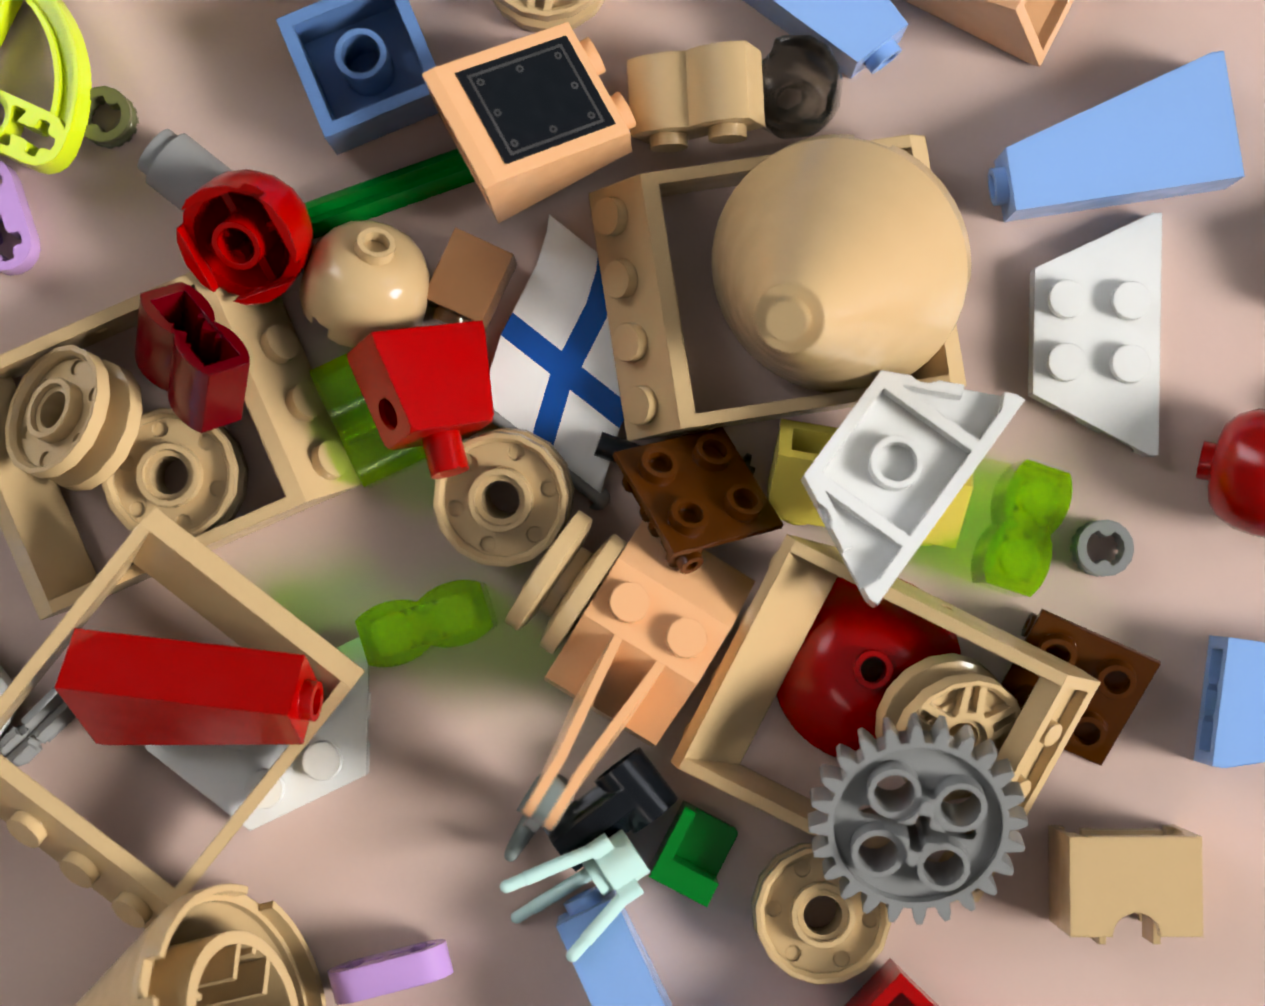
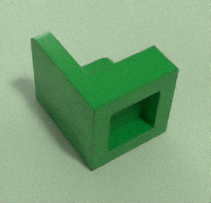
M683 800L648 867L651 871L649 877L707 907L719 885L717 875L738 836L737 829Z

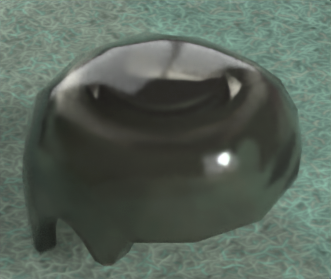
M783 35L776 38L772 50L762 60L765 127L762 129L778 138L786 140L814 135L821 131L839 110L843 87L840 67L829 46L810 35Z

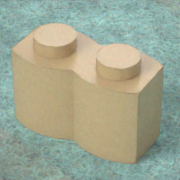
M745 40L705 44L685 51L658 52L627 60L629 108L636 121V127L630 129V135L650 144L651 151H682L688 148V140L707 135L711 143H738L747 140V131L765 127L761 50Z

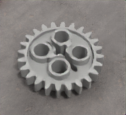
M911 713L907 731L898 732L889 717L883 718V736L877 739L863 727L859 728L857 731L860 749L854 751L848 746L839 743L836 746V753L841 768L822 764L820 767L821 782L826 787L811 788L810 791L811 806L817 809L808 813L809 832L817 834L811 839L814 857L825 858L822 861L824 878L832 880L841 877L839 880L840 895L844 900L862 891L861 902L864 913H870L880 902H883L887 907L889 922H895L903 908H912L913 917L917 925H922L926 909L936 907L944 921L950 920V903L956 900L968 910H975L972 892L977 888L995 896L998 892L992 873L1013 875L1015 871L1012 861L1006 852H1024L1025 846L1021 833L1016 830L1028 826V819L1024 808L1017 806L1025 801L1020 783L1011 782L1015 775L1008 759L995 761L998 754L991 739L983 741L974 747V733L972 727L968 724L959 729L953 737L950 736L946 718L941 715L934 722L931 731L922 730L917 713ZM891 775H898L908 779L901 788L895 790H885L877 786L883 778ZM956 790L972 792L970 798L959 804H949L943 801L945 796ZM862 805H869V806H871V807H869V808H866V809H863V810H859V808H860ZM974 830V832L971 834H963L965 832ZM873 836H884L891 839L885 846L877 849L861 845L867 838ZM939 850H949L955 853L950 859L943 862L927 860L928 856Z

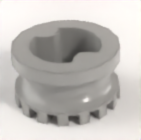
M1108 519L1091 521L1079 527L1076 531L1077 533L1072 537L1071 541L1073 542L1070 546V552H1072L1073 557L1071 558L1076 562L1077 568L1083 570L1088 575L1096 577L1116 575L1125 570L1132 560L1134 553L1133 538L1129 531L1119 522ZM1093 533L1099 537L1114 536L1115 542L1118 543V546H1116L1118 553L1115 555V560H1112L1111 563L1105 559L1091 561L1087 554V543Z

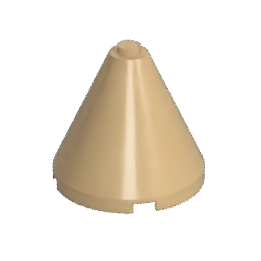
M830 134L807 138L786 146L758 164L742 179L727 200L718 220L712 246L711 267L716 298L730 330L739 343L756 361L778 377L803 388L823 393L869 387L881 370L906 375L916 372L937 353L953 331L960 317L968 283L971 279V248L967 229L956 202L945 185L927 166L908 152L894 145L889 148L872 141L854 138L855 135Z
M227 883L199 889L173 901L74 1006H327L314 957L293 920L276 902L269 901L259 904L245 895L248 894V886Z

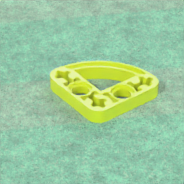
M0 0V48L24 0ZM25 0L38 17L51 49L54 67L53 100L49 112L0 90V104L4 107L5 112L4 121L0 126V155L39 173L50 175L60 173L70 166L76 158L83 141L91 107V69L81 31L62 0ZM24 126L41 136H51L54 138L53 147L50 150L46 148L39 149L20 137Z

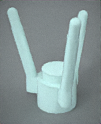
M623 829L609 838L603 833L585 846L502 881L500 890L503 893H510L582 863L584 869L511 914V921L516 924L524 921L591 880L603 896L615 890L617 894L567 951L566 959L569 962L577 961L624 907L644 894L637 881L651 871Z

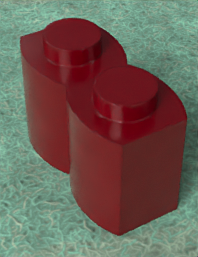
M183 282L140 293L135 360L142 374L154 385L168 392V401L173 412L183 423L197 432L204 433L241 420L250 366V356L242 340L230 329L215 322L214 311L207 299L196 289Z

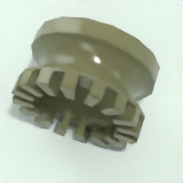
M100 86L90 89L91 107L84 136L96 145L108 149L123 146V143L129 142L132 139L131 136L134 133L136 134V125L139 124L136 108L131 101L114 88ZM107 103L114 110H121L119 123L108 132L98 124H92L93 119L91 117L94 116V110L98 109L100 104L104 105Z

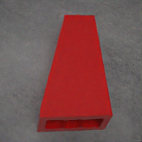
M79 628L74 629L54 687L93 741L101 745H303L309 721H317L323 705V685L320 681H317L306 656L303 654Z

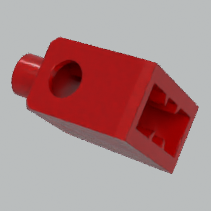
M483 320L375 331L367 335L347 353L351 370L382 442L388 449L398 450L423 446L432 479L452 477L470 469L462 440L470 438L489 425L494 416Z

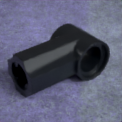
M638 747L601 774L594 781L595 787L578 800L570 803L553 831H549L544 827L543 829L558 853L563 855L587 845L603 833L609 838L621 829L625 833L630 830L632 833L640 831L666 812L678 800V797L642 749ZM578 864L572 868L576 872L583 867V864Z

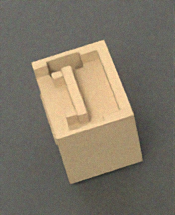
M1048 825L1049 921L1069 937H1089L1099 945H1106V937H1113L1117 923L1123 917L1133 913H1137L1138 921L1142 922V937L1152 944H1161V937H1204L1202 836L1177 825H1162V829L1079 828V835L1075 832H1066L1065 827L1062 825Z

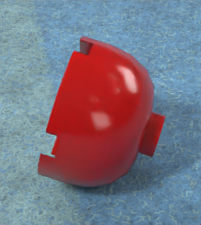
M250 169L224 172L197 189L185 200L181 210L184 209L183 223L177 227V243L186 266L199 282L212 292L221 287L228 293L238 295L233 302L244 305L269 303L292 286L310 257L313 228L306 205L291 186L275 175Z
M1255 409L1240 413L1227 422L1218 437L1217 443L1203 442L1196 478L1208 481V502L1219 519L1233 529L1265 538V409Z

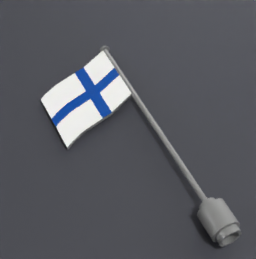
M170 129L160 132L148 144L137 164L138 169L147 175L146 183L180 210L185 200L197 189L214 177L224 172L232 171L187 134L176 135ZM549 215L547 232L537 265L500 335L490 368L494 409L492 423L498 428L528 430L550 442L566 461L574 488L593 502L590 506L591 509L602 510L610 501L608 490L605 488L602 491L610 461L594 456L602 432L618 436L624 417L598 253Z

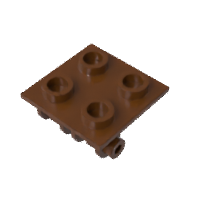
M723 427L613 453V458L624 475L622 486L625 491L633 494L639 504V515L644 522H649L648 530L653 537L661 538V544L667 552L666 561L672 568L678 567L682 574L691 573L703 564L704 559L701 556L703 549L782 529L784 525Z
M1041 609L1038 615L1031 613L1022 629L1021 635L1026 637L1024 641L1082 669L1101 682L1064 748L1066 751L1101 766L1157 672L1161 661L1044 609ZM1012 662L1001 685L1017 699L1020 710H1022L1040 676Z

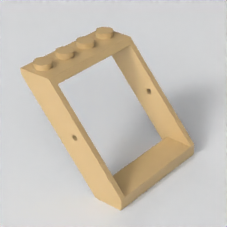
M908 134L868 140L889 148L894 145L920 160L931 170L925 135ZM771 155L642 173L588 193L628 441H639L719 427L852 408L868 387L709 412H695L661 197L737 186L752 169ZM957 324L937 353L921 368L912 373L911 376L920 382L933 383L940 380L963 384L964 387L967 386Z
M192 272L150 289L153 290L178 282H183L193 287L211 305L215 315V322L234 332L246 346L250 356V366L244 402L285 494V497L195 536L197 540L213 551L362 484L280 296L269 303L244 305L233 301L238 295L228 293L221 287L212 292L203 286ZM140 294L0 355V528L40 621L69 611L96 578L97 574L58 484L48 478L41 479L14 466L6 450L5 424L10 402L17 390L13 379L26 374L37 359L55 347L73 344L83 349L136 326L138 323ZM133 564L108 596L149 579L151 576Z
M154 507L136 526L0 696V730L69 645L74 629H82L133 564L141 568L239 646L305 655L317 681H320L323 685V705L317 721H309L303 745H288L175 887L0 754V818L6 822L10 834L23 845L30 848L39 847L59 863L62 873L71 882L83 888L91 887L110 901L113 911L122 921L136 928L144 927L145 929L173 901L189 893L365 672L364 669L157 507Z
M786 534L779 550L773 555L769 563L768 572L750 607L742 615L739 628L723 660L714 670L710 685L693 718L686 725L682 734V740L670 762L678 769L812 836H816L817 834L809 832L808 813L817 810L811 806V799L740 764L835 580L839 576L856 585L836 547ZM896 578L883 596L884 599L1040 676L995 760L1008 759L1015 775L1011 782L1020 783L1025 801L1017 806L1023 807L1027 816L1101 682L1082 669ZM974 830L965 832L963 834H971L974 832ZM873 836L867 838L861 845L877 849L885 846L891 839L884 836ZM945 850L939 862L950 859L955 853ZM979 888L972 892L974 902H979L984 894Z

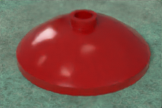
M837 577L776 697L792 727L811 745L837 758L836 746L839 743L848 746L854 751L860 749L857 730L861 727L877 739L875 726L878 706L886 689L906 668L929 656L948 653L961 655L959 642L956 634L884 598L880 600L877 606L871 607L865 602L857 585ZM877 657L883 664V673L876 681H866L861 674V665L867 658Z

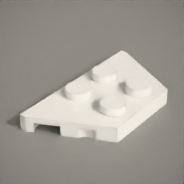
M1151 213L1030 271L1028 397L1053 410L1059 409L1069 414L1079 424L1096 433L1103 432L1133 448L1132 452L1142 457L1159 456L1162 213Z
M883 370L879 372L801 479L867 604L873 608L878 605L1025 399L1014 393L1004 392L1000 396L965 390L963 384L940 380L926 383L916 380L911 375Z
M368 634L359 636L337 647L339 651L364 669L365 672L245 821L243 826L249 831L369 773L370 742L368 740V720L371 714L369 658L370 654H372V641ZM288 745L144 746L148 752L232 816Z

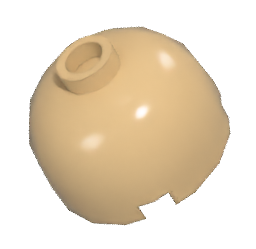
M372 220L350 221L331 229L312 247L310 257L305 264L299 298L303 314L311 324L314 316L319 324L329 329L327 338L339 345L354 348L371 332L420 327L427 308V295L431 277L421 250L407 234L392 225Z

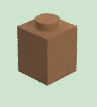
M455 227L429 282L427 304L436 309L432 319L440 324L483 320L486 332L517 266L514 254Z

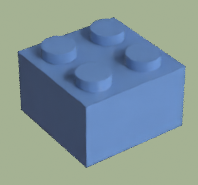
M321 0L276 19L323 135L337 155L438 114L422 76V73L436 67L409 0Z

